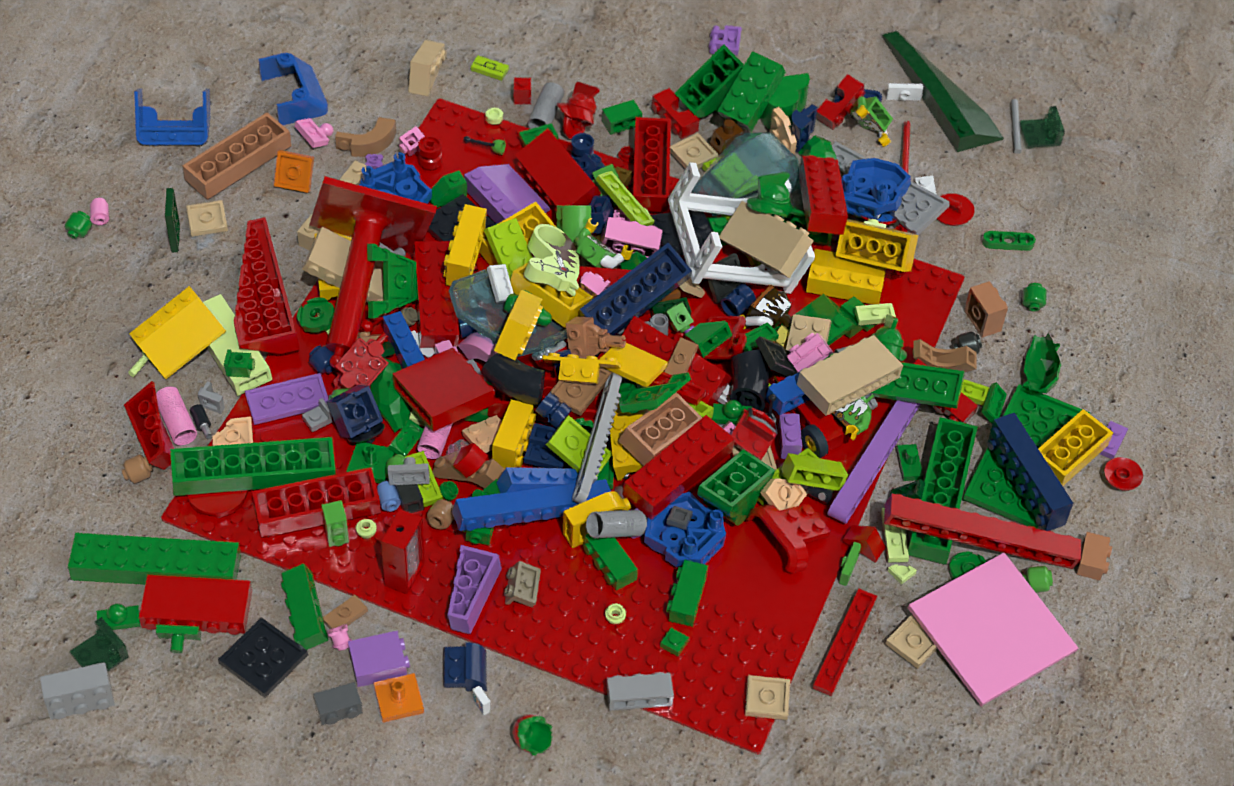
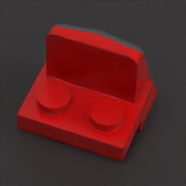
M749 408L748 410H743L730 435L735 438V446L762 460L777 435V428L775 422L764 412Z

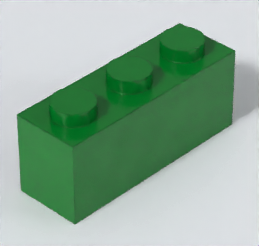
M589 533L585 535L583 548L586 554L591 555L594 559L596 568L602 570L605 574V579L609 585H612L617 591L637 580V567L615 537L593 538Z
M684 560L683 567H678L676 579H679L678 584L674 583L671 595L674 598L673 601L669 600L666 611L670 613L669 621L693 627L707 578L708 565Z

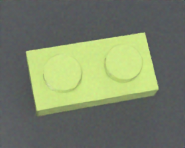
M892 303L855 307L858 325L885 323L887 314L896 317Z

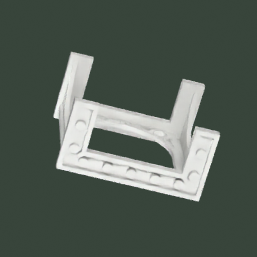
M689 162L669 196L668 202L686 263L692 270V283L700 284L702 279L779 286L783 287L784 292L792 293L810 264L814 261L815 254L811 246L790 278L763 264L757 267L712 264L722 248L717 232H711L700 249L688 210L732 216L742 201L747 203L749 198L758 197V195L735 199L693 194L691 192L698 182L700 174L697 164ZM787 180L785 186L787 187L790 193L791 184L789 183V180Z

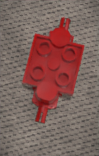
M384 332L376 340L369 338L367 342L359 337L335 364L334 368L338 370V375L332 381L335 388L328 394V397L336 389H351L356 385L370 386L389 364L381 356L385 351L382 344L389 338Z

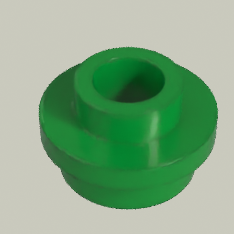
M452 481L443 482L440 485V492L443 498L452 501L458 494V487Z

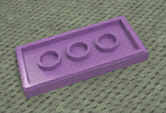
M320 373L245 391L254 425L306 413L319 406V399L322 398L325 403L329 400Z

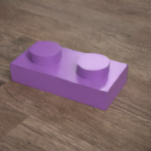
M1110 421L1107 428L1114 433L1109 445L1100 455L1113 459L1128 428Z

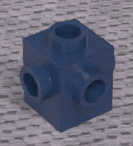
M585 153L578 162V165L591 180L595 179L592 172L606 167L601 162L602 159L596 154L590 155Z

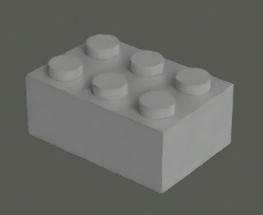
M105 662L40 677L43 699L51 720L63 719L74 714H85L96 709H107L109 706L115 705L112 685Z

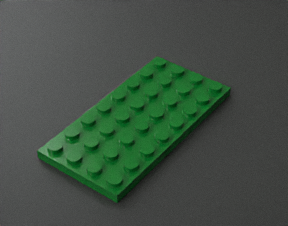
M1019 384L1003 416L1015 413L1037 448H1039L1083 409L1043 393L1030 391L1029 388ZM988 447L963 499L1023 525L1033 526L1038 529L1039 525L1036 523L1035 516L1027 509L1026 503L1022 496L1017 493L1014 483L1008 479L1005 469L998 463L993 450L991 451Z

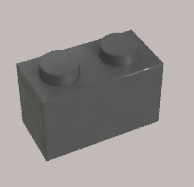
M355 682L314 693L315 706L321 725L334 724L339 720L355 718L359 714H363L362 702Z

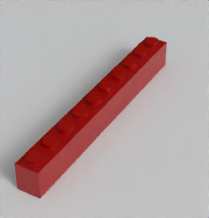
M891 494L885 503L884 524L1070 569H1073L1081 560V539L1070 535H1061L1053 531L1037 529L1033 526H1024L1015 522L999 520L995 517H987L978 513L962 511L958 508L942 506L938 503L933 504L921 499L904 497L900 494Z

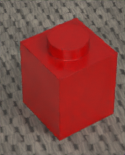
M514 77V105H531V78Z

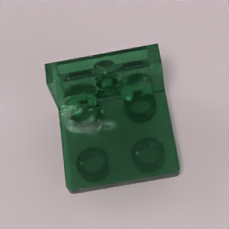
M1049 106L1045 119L1020 121V128L1027 148L1061 146L1065 130L1056 106Z
M101 617L95 621L97 629L95 634L70 650V654L81 667L105 662L107 671H110L128 659L129 656L124 642Z

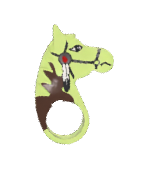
M548 224L536 226L528 242V248L536 258L529 260L524 271L525 278L531 282L548 284L558 291H567L570 295L575 296V289L578 290L579 288L576 281L579 275V256L575 245L562 230Z

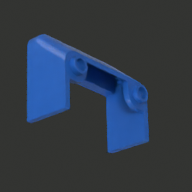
M290 53L258 59L261 81L295 73L301 88L295 89L292 92V101L276 104L278 122L280 124L287 125L295 123L297 120L312 119L327 114L328 104L311 65Z
M142 88L134 91L136 138L139 143L143 145H202L208 140L211 117L210 89L203 91V106L197 107L193 111V120H158L157 111L153 107L143 106Z

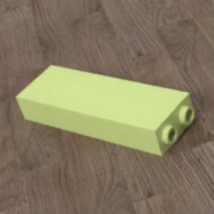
M220 294L204 301L203 303L226 330L224 334L207 346V349L237 396L245 393L246 390L254 389L271 381L270 368L260 352L239 347L233 321L235 315L223 296ZM227 349H231L232 352L251 353L252 358L255 359V369L251 370L250 378L227 377L224 368Z

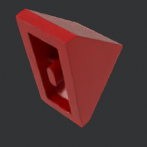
M852 525L842 540L851 547L854 542L861 544L860 553L875 563L886 548L876 527Z

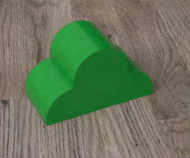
M723 44L674 94L697 117H705L714 110L718 112L719 107L744 64Z
M809 73L789 75L782 78L759 118L766 128H771L773 109L779 107L791 123L794 110L796 109L801 112L806 107L810 82Z
M743 449L699 485L697 494L703 499V504L715 510H720L724 518L735 525H740L755 507L758 497L761 495L760 492L769 480L773 478L775 469Z

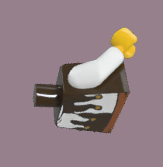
M770 285L764 292H761L762 294L750 306L743 329L747 328V326H761L767 322L773 329L780 323L788 329L791 327L793 318L788 313L792 305L786 292L778 291L773 285Z

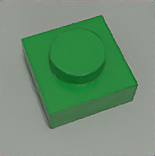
M671 628L661 641L660 647L679 656L688 643L689 637Z

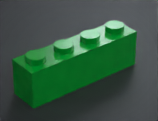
M304 563L282 572L283 581L281 585L287 594L285 602L291 611L289 619L295 628L293 636L296 643L308 650L329 641L312 572Z

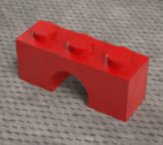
M849 74L837 86V95L841 96L843 100L834 103L826 99L817 109L816 119L832 130L843 122L844 116L847 113H851L854 102L859 97H864L865 95L864 84Z
M667 88L652 95L651 108L661 118L671 119L673 133L677 134L682 140L699 131L700 119L690 109L679 112V98L670 88Z

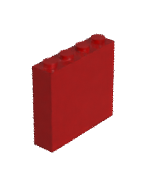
M453 347L392 373L394 389L433 432L494 405L495 391L493 387L488 385L482 375L478 374L473 366L465 361L463 355L458 353Z

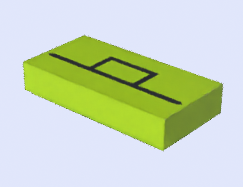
M478 55L471 65V71L502 81L509 71V65Z

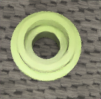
M363 519L356 525L358 535L365 539L371 538L377 529L375 522L370 519Z
M612 604L606 609L605 617L610 623L619 624L625 620L626 611L620 604Z

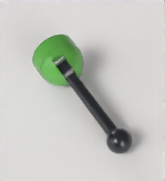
M469 136L464 137L465 143L472 142L490 146L493 152L497 154H503L505 151L506 142L499 139L489 143L471 139Z

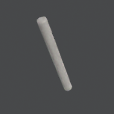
M1012 99L1014 152L1020 154L1021 138L1018 100Z

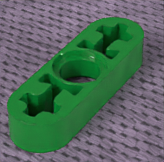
M987 231L984 233L982 244L988 249L1030 251L1034 248L1036 239L1030 233ZM1004 239H1011L1013 243H1007Z

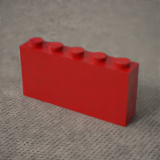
M548 128L515 154L519 160L517 162L518 166L522 171L525 169L528 171L526 175L531 182L536 181L538 183L535 185L541 194L544 192L547 194L544 198L550 205H556V208H554L556 212L557 205H588L594 196L602 194Z
M147 575L139 614L141 627L154 630L156 625L199 626L201 631L213 634L218 632L232 635L244 634L246 632L252 597L251 581Z

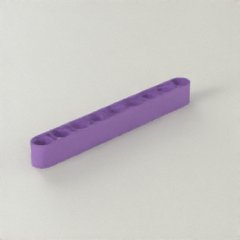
M896 401L831 504L828 511L829 516L845 524L849 521L917 412L920 403Z

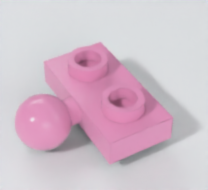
M311 118L295 122V128L313 148L328 145L329 139L327 137L333 134V127L330 124L324 123L319 128Z

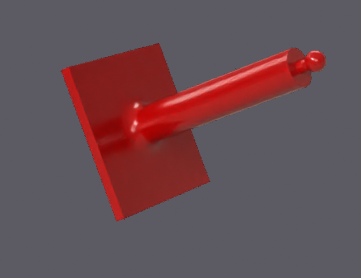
M324 176L309 226L320 229L324 227L332 232L352 237L326 343V348L334 352L329 361L333 368L358 338L376 262L368 261L367 244H376L379 247L380 243L391 248H402L406 252L413 253L414 241H423L436 213L437 206Z

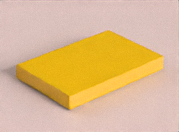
M626 343L624 348L611 347L599 359L605 360L606 357L616 358L621 364V369H605L644 387H648L668 365L667 361Z

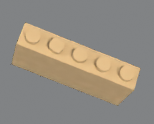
M744 201L740 203L719 236L730 247L787 278L791 277L813 243V240L808 236L809 232L800 227L798 230L796 229L797 226L789 221L784 223V219L776 214L771 216V214L752 210Z
M322 227L314 239L302 270L324 280L328 284L340 288L351 241ZM383 261L375 262L366 302L384 301Z
M872 335L867 339L863 338L853 346L846 347L839 353L832 354L823 361H818L809 368L802 369L799 373L797 386L827 416L898 379L903 364Z

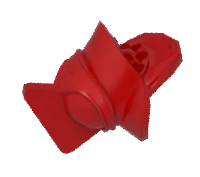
M576 82L572 97H568L567 103L556 104L564 114L563 132L568 139H572L576 134L584 133L586 126L590 128L594 125V115L597 109L594 97L600 92L599 88Z

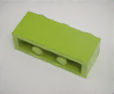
M791 453L787 454L781 469L789 483L837 491L841 490L848 477L841 462Z

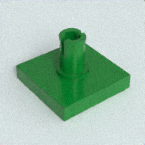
M365 442L356 443L347 472L371 467L375 483L380 484L387 480V460L395 456L396 453L385 446Z

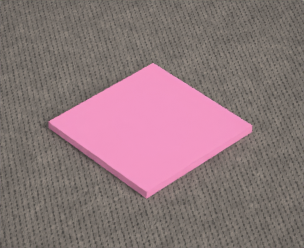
M1005 553L989 560L908 606L909 611L980 706L985 705L1078 650L1074 641Z

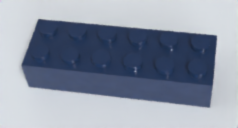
M667 243L580 308L579 317H593L595 325L601 329H607V333L610 335H616L629 325L634 316L640 317L690 279L692 270L673 247Z
M1015 413L994 419L987 445L991 451L993 450L998 463L1005 469L1008 479L1014 483L1016 491L1024 499L1027 509L1035 516L1036 523L1045 531L1065 526L1073 506V501Z

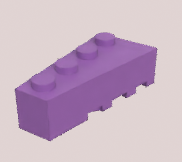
M461 545L448 617L451 629L471 634L502 568L498 554Z

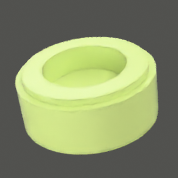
M490 108L486 111V121L495 125L502 122L503 112L501 109Z

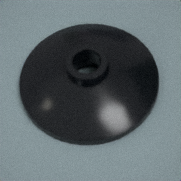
M380 422L371 427L369 432H362L347 439L349 442L372 443L375 441V437L385 429V425Z

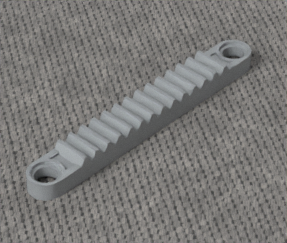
M613 372L609 375L603 389L572 496V500L579 504L586 501L592 484L598 479L596 475L600 472L598 469L601 467L600 462L603 460L604 449L607 447L605 443L609 440L607 437L610 435L609 430L612 428L611 424L614 422L613 417L616 415L618 399L621 397L618 391L622 377Z

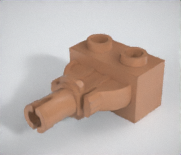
M575 317L566 323L568 348L573 355L586 359V356H595L600 352H607L609 347L624 348L626 345V341H622L626 339L624 335H610L607 333V329H601L594 324L593 317Z

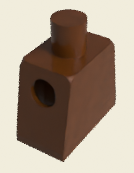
M728 119L724 122L723 126L713 131L710 146L719 154L718 157L728 152L735 154L745 149L744 131L733 120Z

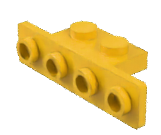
M548 353V356H542V360L546 363L560 364L558 380L565 382L598 384L600 367L621 369V364L617 359L606 357L605 360H598V357L586 356V359H583L573 354H568L567 357H560V354Z

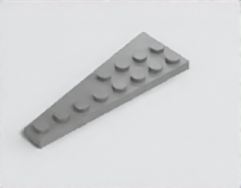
M838 142L832 145L838 159L839 169L845 174H848L852 161L868 159ZM911 181V185L902 197V203L897 211L887 212L909 232L919 235L949 207V201Z

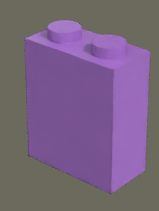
M398 631L348 641L349 654L357 687L407 675L406 668H410L407 655H403V650H405L404 639L399 638Z

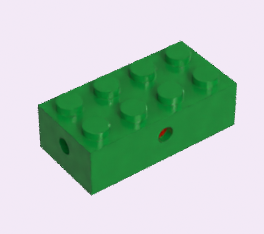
M752 51L718 109L720 116L725 120L731 119L739 127L752 132L786 73L783 65Z

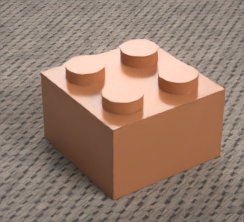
M988 281L970 287L964 311L983 338L1002 331L1008 306L999 296L998 290Z

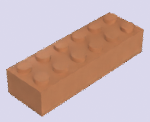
M265 113L182 165L185 181L208 200L277 156L279 150L284 151L291 147L290 131L270 114Z

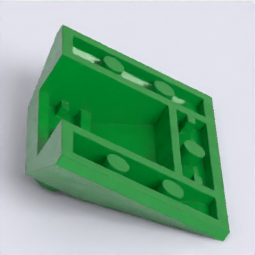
M822 294L795 314L831 320L828 345H831L844 334L851 338L863 329L862 325H858L854 318L825 294ZM780 324V325L777 326L774 330L777 332L778 329L780 328V326H781V325L784 326V325H783V324Z

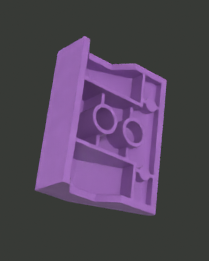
M509 164L478 167L464 174V179L467 182V192L482 208L487 209V214L496 224L535 201L545 213L550 211V207Z

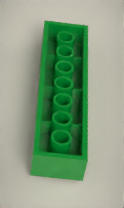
M939 418L924 480L925 487L922 501L960 509L978 426ZM912 531L908 554L909 556L946 565L953 540Z
M332 437L170 449L174 496L266 489L336 474Z
M75 533L68 571L73 581L140 585L146 584L147 575L237 580L241 552L239 542Z

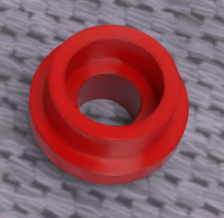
M630 146L622 147L618 154L619 159L623 162L634 161V149Z

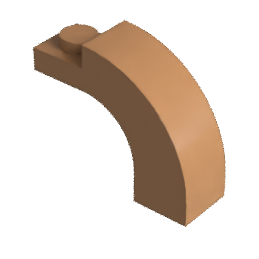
M378 117L375 127L365 134H350L337 131L335 135L336 149L351 151L352 157H366L368 154L380 153L394 140L396 120Z
M921 339L914 341V359H920L927 366L964 372L977 370V352L968 346L955 349H937Z

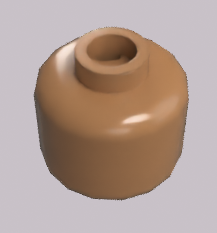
M139 454L125 460L124 469L121 471L126 480L130 479L131 482L136 484L149 478L153 467L149 464L146 456L143 457Z
M437 500L427 513L430 525L437 529L448 528L455 519L452 513L454 505L447 500Z

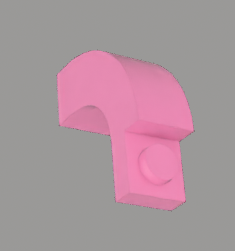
M476 332L470 334L458 346L468 360L478 358L487 362L497 353L494 349L498 340L485 333Z

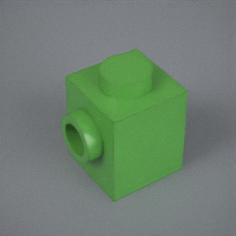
M683 302L663 312L668 317V322L674 332L680 330L682 333L690 328L689 324L694 322Z

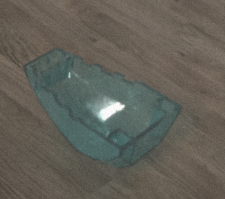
M771 132L745 133L732 141L698 180L691 193L735 199L748 198L758 195L757 179L759 176L781 172L790 174L788 180L791 184L790 193L801 188L799 162L793 153ZM711 213L713 216L722 215L718 213Z

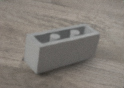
M658 672L652 675L635 674L627 677L614 676L607 678L609 711L672 706L674 694L671 674Z

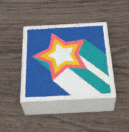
M480 686L474 688L473 701L484 716L490 713V700Z

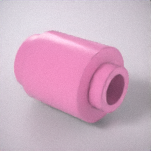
M95 198L90 204L91 222L96 225H103L109 221V206L103 198Z

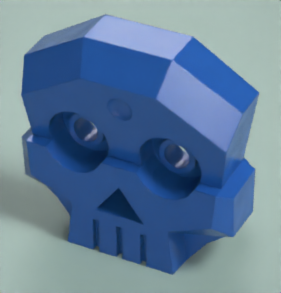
M398 152V158L397 154H395L393 162L374 170L371 166H366V172L364 167L361 170L360 186L426 204L432 198V190L420 180V174L415 167L405 164L404 153Z
M877 158L852 161L848 174H845L841 179L847 213H855L857 216L862 215L863 217L877 220L878 215L884 212L897 211L902 203V197L911 185V176L898 164Z
M690 492L683 493L652 520L648 518L644 542L654 551L665 555V560L675 567L682 566L684 560L706 564L724 546L726 532L723 524V513L712 507L706 508ZM674 506L693 511L691 519L696 521H690L686 530L667 524V518Z

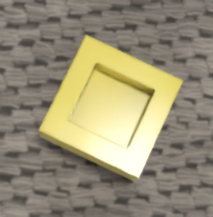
M781 325L777 331L779 338L774 342L783 346L785 352H787L786 347L790 330Z

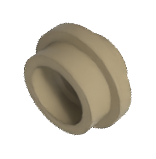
M406 307L401 310L407 325H414L418 320L416 310L412 307Z

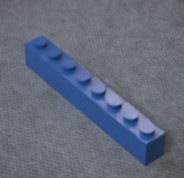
M606 479L596 480L592 484L586 501L603 493L611 492ZM576 483L456 499L452 513L459 531H471L477 528H491L499 525H511L520 522L528 523L534 520L563 517L564 510L579 504L572 500Z

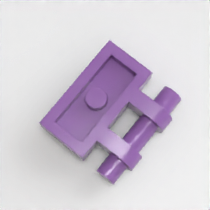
M725 25L724 30H720L719 26H713V30L710 32V53L714 54L724 44L734 55L738 56L741 27Z

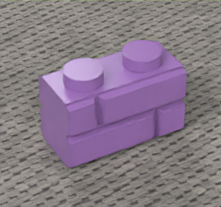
M799 414L780 415L778 422L780 455L782 459H786L788 453L798 455L802 451Z

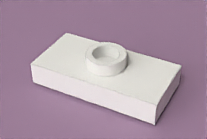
M888 84L886 98L887 100H921L923 84Z
M506 264L491 265L487 267V272L496 303L506 302L508 295L513 293Z

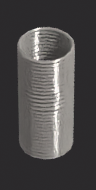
M551 82L543 86L528 120L530 129L552 123L558 110L556 104L561 103L564 96V90L560 85Z
M640 510L592 512L586 521L587 531L593 538L640 536L647 527L646 517Z

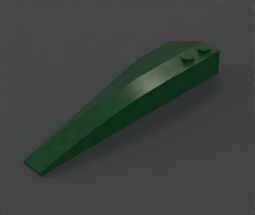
M898 31L882 34L883 40L911 83L923 84L921 98L957 153L1003 140L1004 137L990 116Z

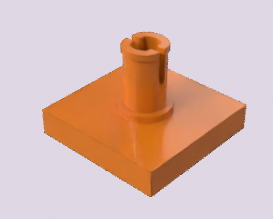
M279 150L277 152L274 186L309 193L314 157Z
M415 673L373 682L383 723L424 713Z

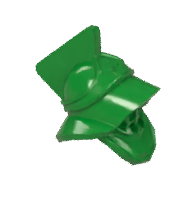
M781 172L759 176L757 179L758 197L749 198L747 206L757 212L771 214V216L776 214L781 218L788 217V214L794 209L790 202L789 190L785 186L790 174Z
M887 314L884 327H881L872 335L902 362L907 358V352L902 349L904 341L899 330L896 329L898 319Z

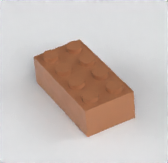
M676 392L657 409L647 412L626 427L619 442L644 466L702 419V417Z

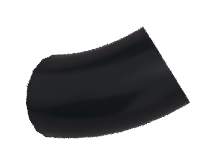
M758 349L732 356L733 383L730 400H736L742 406H751L754 409L763 411L767 402L766 395L769 388L768 364L763 354Z
M500 353L493 355L484 364L481 372L482 377L499 392L526 404L540 405L544 389L545 370L528 366L517 358L513 360Z

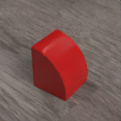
M475 443L461 447L453 466L467 478L483 465L488 455Z

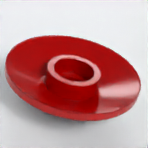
M1117 457L1107 462L1104 468V476L1113 487L1127 491L1140 486L1143 480V471L1135 461L1125 457Z

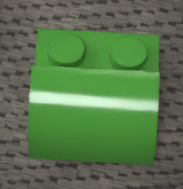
M557 205V228L562 230L573 243H575L576 236L584 228L588 219L591 218V206Z

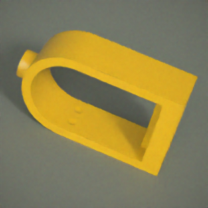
M611 491L564 510L563 535L570 546L574 548L584 543L585 535L588 534L586 521L590 513L599 511H627L631 509L629 500L627 498L622 499L617 492Z

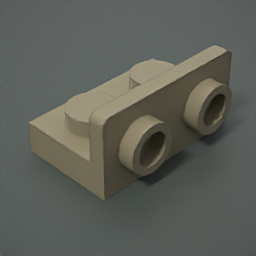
M521 561L510 567L507 573L508 585L504 591L506 596L505 604L510 605L513 601H517L533 607L536 604L541 569Z

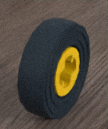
M813 424L805 426L801 430L804 448H809L819 458L824 457L829 450L824 434Z

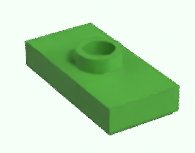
M857 542L853 543L849 556H844L841 564L843 570L839 582L841 585L846 586L858 560L861 544Z

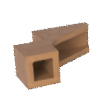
M457 451L443 457L440 456L435 461V467L432 472L438 478L470 481L485 489L495 479H499L505 469L494 459L485 461L474 474L466 478L453 466L459 453Z

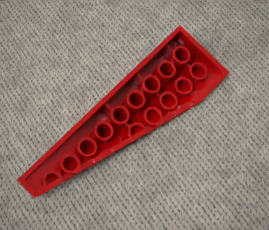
M266 217L250 220L247 222L246 242L244 243V254L242 257L243 264L241 265L238 285L239 292H237V305L235 306L236 314L233 320L239 347L241 349L278 354L300 350Z

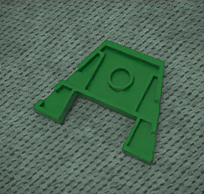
M367 244L368 261H383L384 301H368V318H377L379 315L386 314L392 309L417 300L416 262L402 255L392 253L386 248L378 247L376 244Z
M689 372L672 375L667 384L637 388L635 382L621 383L619 387L621 412L633 414L644 409L649 411L657 409L691 380Z

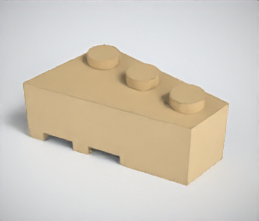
M429 40L423 42L410 62L409 93L429 96L442 62L446 59L447 51L444 50V43Z

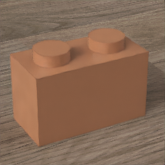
M1086 532L1076 575L1100 581L1103 573L1107 574L1109 562H1106L1107 557L1110 558L1112 546H1109L1110 537Z

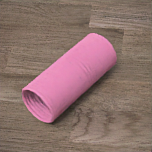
M172 386L162 388L156 393L158 408L173 443L176 445L191 443L196 438L197 431L178 389Z
M453 423L434 432L426 424L417 446L418 452L424 451L426 458L429 459L439 458Z

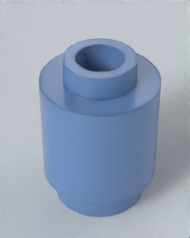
M389 481L381 482L377 486L381 507L385 511H395L401 504L395 485H390Z

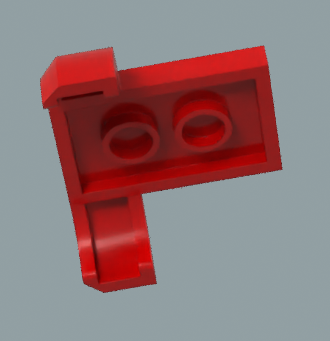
M710 316L708 322L726 321L732 336L707 354L704 359H731L732 356L743 352L747 342L745 333H742L746 323L744 316ZM676 333L673 339L676 342H679L680 337L687 340L683 333Z
M809 503L780 511L775 506L767 504L753 508L747 517V520L751 521L754 517L758 516L786 550L788 555L786 570L791 573L804 571L808 564V550L805 543L826 538L831 533Z

